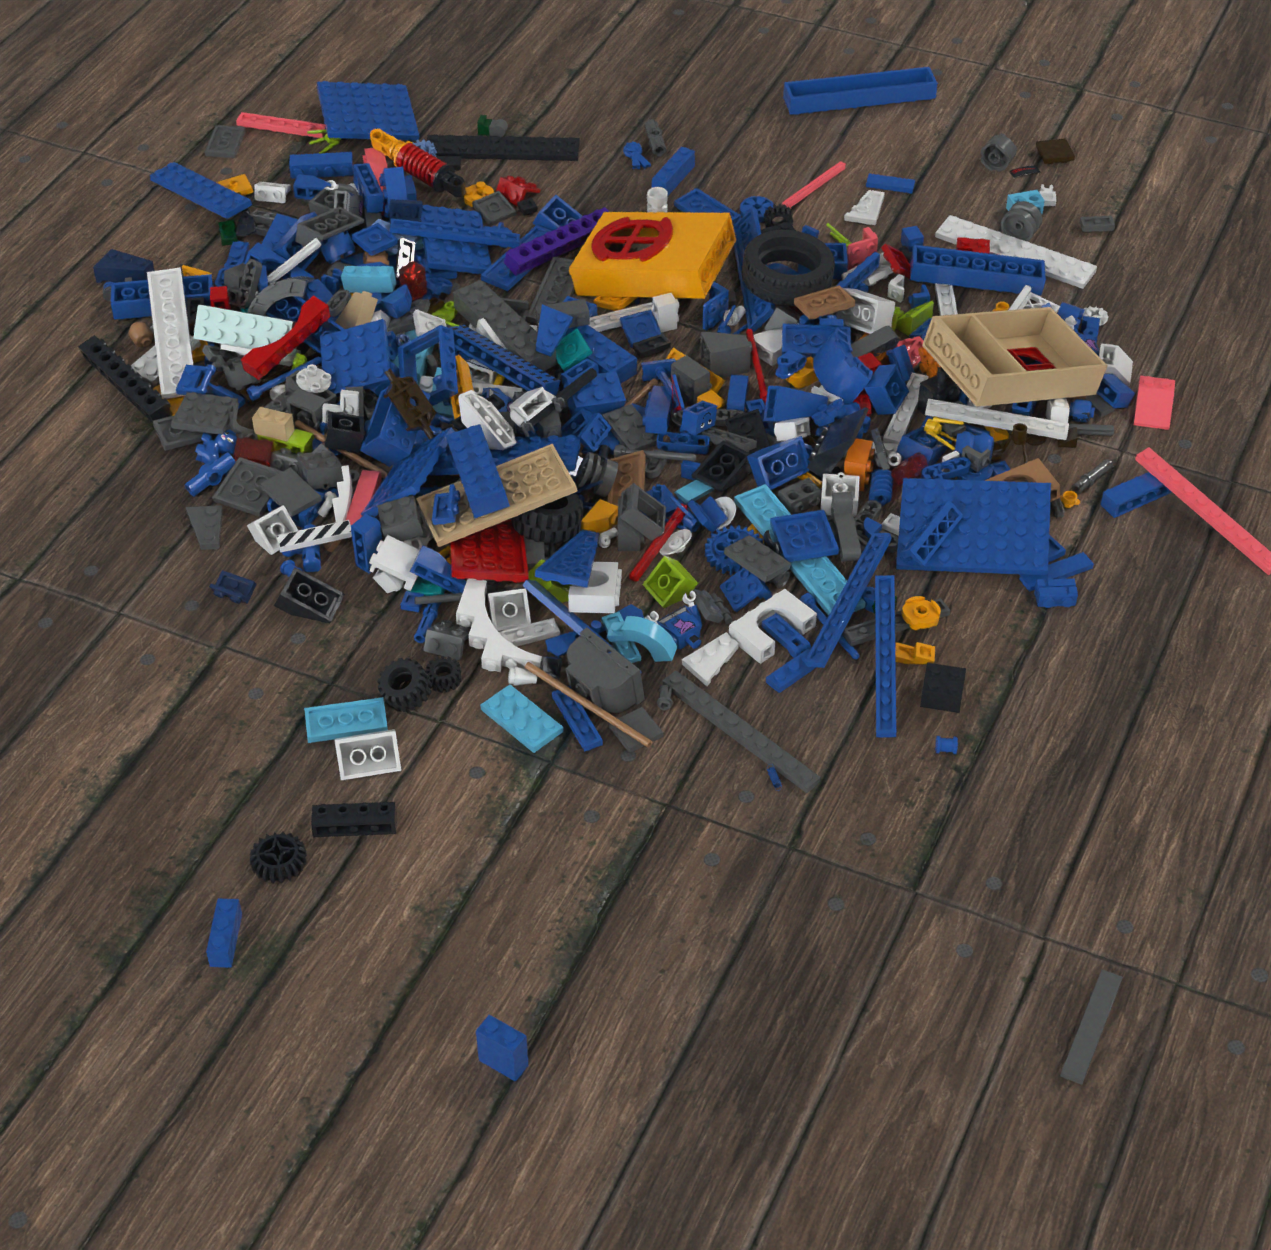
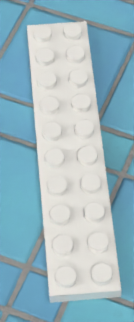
M951 215L935 233L936 238L953 244H957V237L990 240V254L1044 260L1045 276L1082 289L1097 270V266Z
M181 268L147 272L162 399L185 396L177 395L176 388L186 364L193 365Z

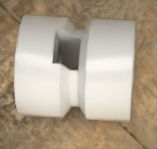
M653 187L648 190L647 212H668L667 190L662 187Z

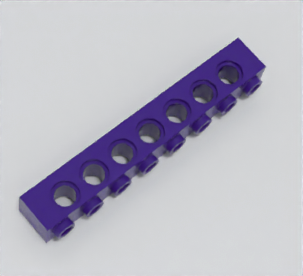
M606 207L597 209L591 214L584 215L578 220H573L567 225L560 226L556 230L534 238L532 241L522 243L514 249H509L506 252L504 264L517 276L553 259V257H558L584 245L602 214L609 211Z

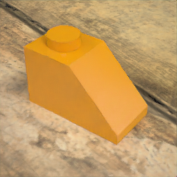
M600 499L582 519L581 530L601 533L611 529L614 525L618 524V506Z

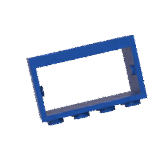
M386 387L380 392L360 451L391 467L410 455L418 430L406 431V428L409 426L389 396L384 398L388 389ZM422 390L429 401L430 394ZM410 398V403L416 406L415 400Z

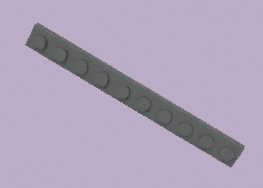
M674 671L662 680V686L668 685V689L671 687L672 693L770 767L774 765L777 772L805 793L811 791L821 782L819 775L678 671Z

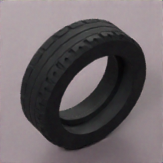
M793 230L769 231L758 235L746 246L742 264V279L747 288L758 298L776 305L796 306L794 298L831 288L835 259L827 245L812 235ZM775 261H789L801 264L810 269L811 272L800 275L783 274L768 268L765 264Z

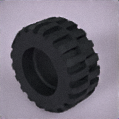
M572 493L511 518V523L518 534L524 535L529 540L533 539L535 542L540 541L547 544L567 542L580 532L584 507L579 496Z

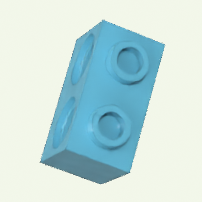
M1038 190L1008 195L1006 204L1008 211L1013 204L1019 201H1026L1035 205L1043 214L1045 200Z

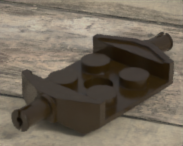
M391 368L384 372L391 381L384 398L389 396L409 426L406 428V431L422 430L429 440L436 436L429 427L436 415V411L414 378L410 376L396 378ZM410 398L415 400L416 406L410 403Z

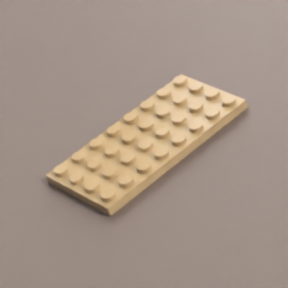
M550 444L496 466L510 507L474 519L462 481L460 480L453 483L456 490H459L461 500L458 502L459 514H456V522L433 525L432 514L435 494L448 493L450 485L416 498L438 547L577 492V487L554 445Z

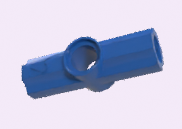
M227 452L214 463L202 465L199 469V474L184 485L186 490L195 497L209 485L215 486L219 484L222 480V475L232 469L236 461Z

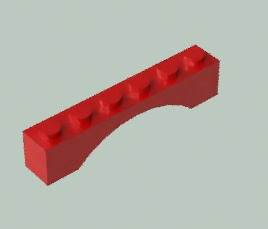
M312 296L301 306L298 321L285 336L269 345L253 348L241 358L244 371L257 380L265 376L285 356L290 354L300 343H303L310 334L314 333L319 326L331 317L329 306L317 297Z

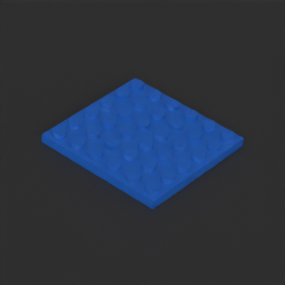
M317 82V91L328 138L370 139V132L372 130L381 129L397 140H419V132L406 85Z

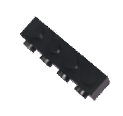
M385 801L312 805L311 828L313 837L396 834L395 802Z

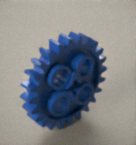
M730 525L728 530L726 527H723L722 532L717 529L716 534L711 533V538H707L705 557H707V562H710L711 567L716 566V571L722 569V574L729 571V574L732 575L733 572L737 573L743 567L724 554L725 547L749 535L762 544L763 538H759V533L754 534L753 529L749 532L747 527L743 530L740 529V525L736 529Z

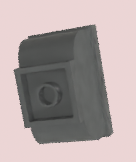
M586 627L582 630L580 636L567 650L569 666L565 669L568 683L572 690L610 713L623 712L635 703L638 705L645 700L640 669Z

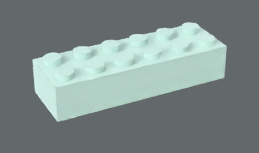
M198 305L193 339L253 349L269 345L281 339L294 327L296 322ZM297 347L287 356H295Z

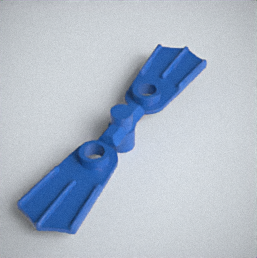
M632 604L617 611L620 612L624 621L627 616L644 618L642 610ZM595 620L591 622L590 628L598 635L606 631L600 621ZM572 631L545 640L547 651L560 657L567 653L569 646L580 635Z

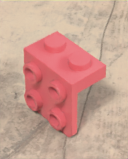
M869 227L863 228V238L861 241L848 245L847 271L860 265L868 256L877 252L878 237Z

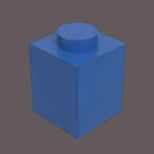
M917 226L902 228L901 243L903 246L908 247L910 252L913 250V245L923 246L924 236Z

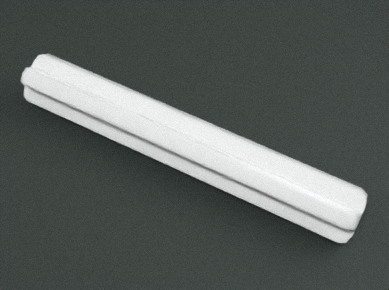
M315 238L267 276L269 284L278 281L321 246L320 241Z

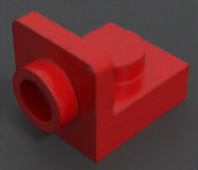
M860 392L853 402H857L860 405V410L867 407L869 410L866 416H871V400L868 394Z

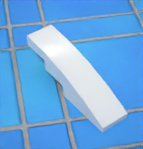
M349 465L341 466L344 481L337 482L339 497L332 498L336 522L346 520L352 502L353 490Z

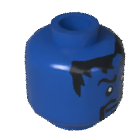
M1075 399L1074 402L1070 403L1069 416H1071L1072 421L1087 423L1089 418H1093L1095 408L1092 407V403L1089 400Z

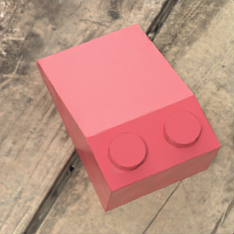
M1140 376L1136 395L1134 425L1169 430L1175 380Z

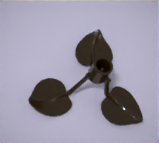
M1017 423L1013 426V432L1009 434V438L1003 448L1000 444L994 442L991 461L1001 459V453L1005 452L1010 441L1013 440L1014 444L1022 445L1025 464L1027 463L1026 443L1032 446L1041 445L1046 442L1047 437L1029 434L1025 424Z

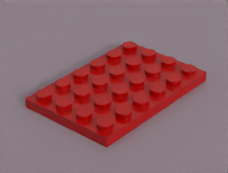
M511 519L449 543L451 576L454 578L486 579L498 582L513 581L516 583L528 580L529 574L524 535L518 534L512 526Z

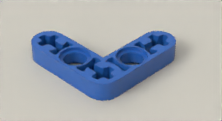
M958 457L925 467L922 470L921 479H951L967 474L970 471L971 462L966 457ZM942 469H949L950 472H943Z

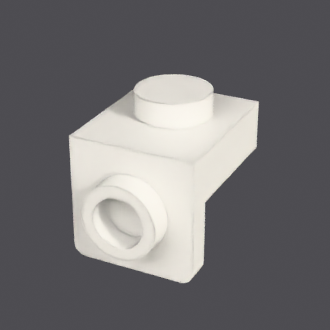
M898 274L890 281L887 297L900 303L903 301L905 276Z

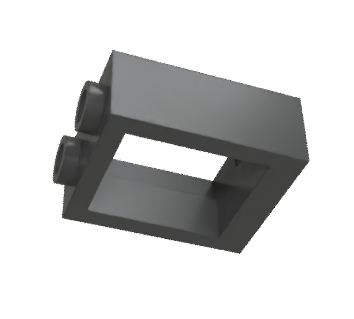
M633 483L621 493L619 517L651 541L658 536L660 537L665 531L666 507Z

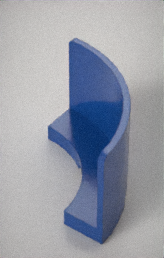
M836 327L814 356L813 368L824 389L842 398L843 403L846 405L851 404L870 381L873 371L866 367L858 357H853L851 354L853 351L850 344L851 337Z

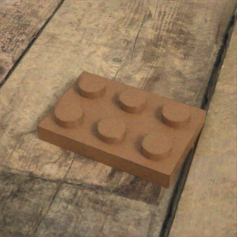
M839 285L794 298V304L809 319H816L823 315H830L837 311L855 307V300Z

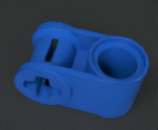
M789 349L785 354L777 358L778 368L776 369V376L782 379L789 378L805 366L806 356L794 349Z

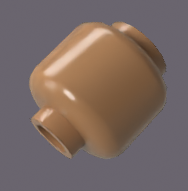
M135 322L130 326L128 334L136 346L147 347L151 344L154 334L148 324L145 322Z

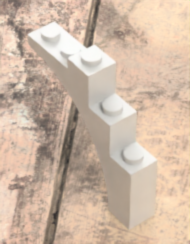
M468 578L456 612V621L459 625L471 627L469 646L476 649H484L481 657L482 668L501 672L502 666L525 669L527 662L540 668L542 656L526 652L514 646L493 626L485 607L487 581Z

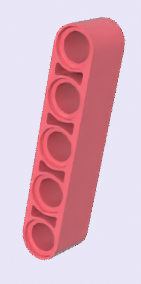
M361 471L346 517L350 525L362 517V511L381 485V471Z

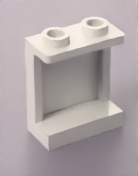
M387 535L384 541L381 540L376 549L378 553H373L369 564H372L370 572L373 573L375 568H379L406 581L404 589L411 591L418 576L411 573L410 569L420 550Z

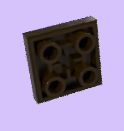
M1066 138L1036 141V148L1044 164L1067 163L1075 159V155Z

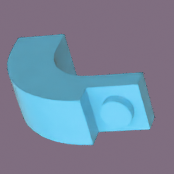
M627 616L624 622L612 623L607 634L609 642L634 641L643 645L649 650L655 662L672 661L677 650L674 639L663 627L641 617Z

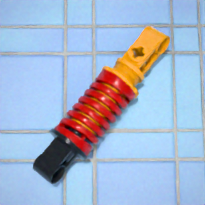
M374 129L370 132L372 147L388 156L390 160L394 161L396 167H403V171L432 187L437 192L447 191L455 197H462L466 194L464 179L455 174L452 165L425 152L411 141L404 143L381 129Z

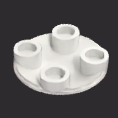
M311 364L297 374L296 383L302 390L310 393H321L330 387L331 375L317 368L316 365Z

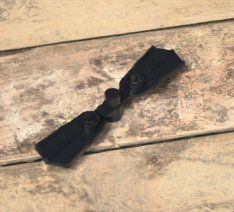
M254 189L253 193L244 195V197L251 200L252 205L255 194ZM248 207L241 212L242 216L238 222L237 236H248L257 232L254 219L249 215L251 213Z

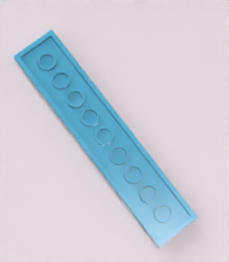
M764 484L735 496L734 502L760 534L764 536V533L769 530L771 540L777 542L770 525V518L791 514L769 487ZM827 556L790 562V570L829 616L847 580ZM862 598L859 600L854 612L865 608V601Z

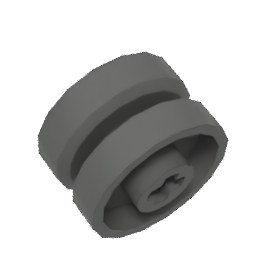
M1019 201L1013 204L1001 220L1002 232L1028 242L1042 225L1043 218L1041 212L1035 205L1026 201Z

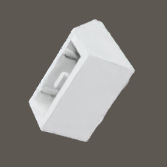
M1101 343L1099 357L1108 366L1105 374H1114L1125 385L1130 386L1133 361L1119 346Z

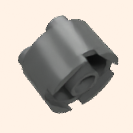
M1005 134L995 135L981 149V162L991 171L994 169L998 170V172L1003 171L1014 159L1017 147Z
M243 355L226 361V366L222 365L228 385L235 387L236 390L244 389L248 384H257L262 381L261 379L257 380L244 371L241 358L244 357Z

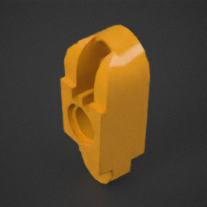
M811 356L808 357L805 366L785 380L798 389L805 386L808 387L818 381L813 368V358Z

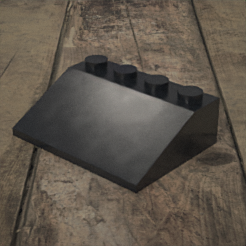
M865 407L832 422L829 427L825 426L808 458L810 462L807 468L823 478V474H830L854 443L869 409Z

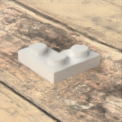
M341 390L340 405L324 403L322 422L326 423L328 411L359 416V392Z

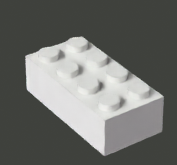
M843 288L855 300V307L837 311L835 314L837 319H844V325L869 334L887 325L892 327L891 323L895 310L894 301L861 290Z

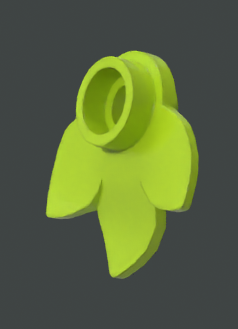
M449 301L431 315L439 316L445 321L450 322L455 318L458 311L454 308V301Z

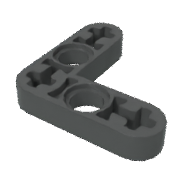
M251 259L246 263L239 290L227 288L230 305L249 308L255 298L262 271V264L259 261ZM251 280V286L248 288V282ZM233 294L236 295L234 301H232Z
M876 500L867 501L854 519L858 536L867 543L869 538L865 535L864 521H861V519L868 517L874 521L877 520L881 513V504ZM890 534L892 539L885 552L893 553L898 549V537Z

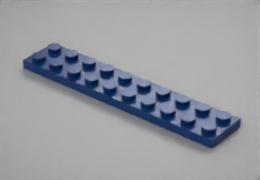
M752 207L733 225L736 237L734 250L748 329H752L754 333L771 318L776 307L775 304L755 296L742 279L745 248L751 240L761 234L758 213Z

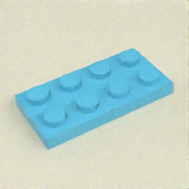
M511 684L481 704V710L533 753L563 733L562 725Z
M383 697L304 708L308 743L388 730Z

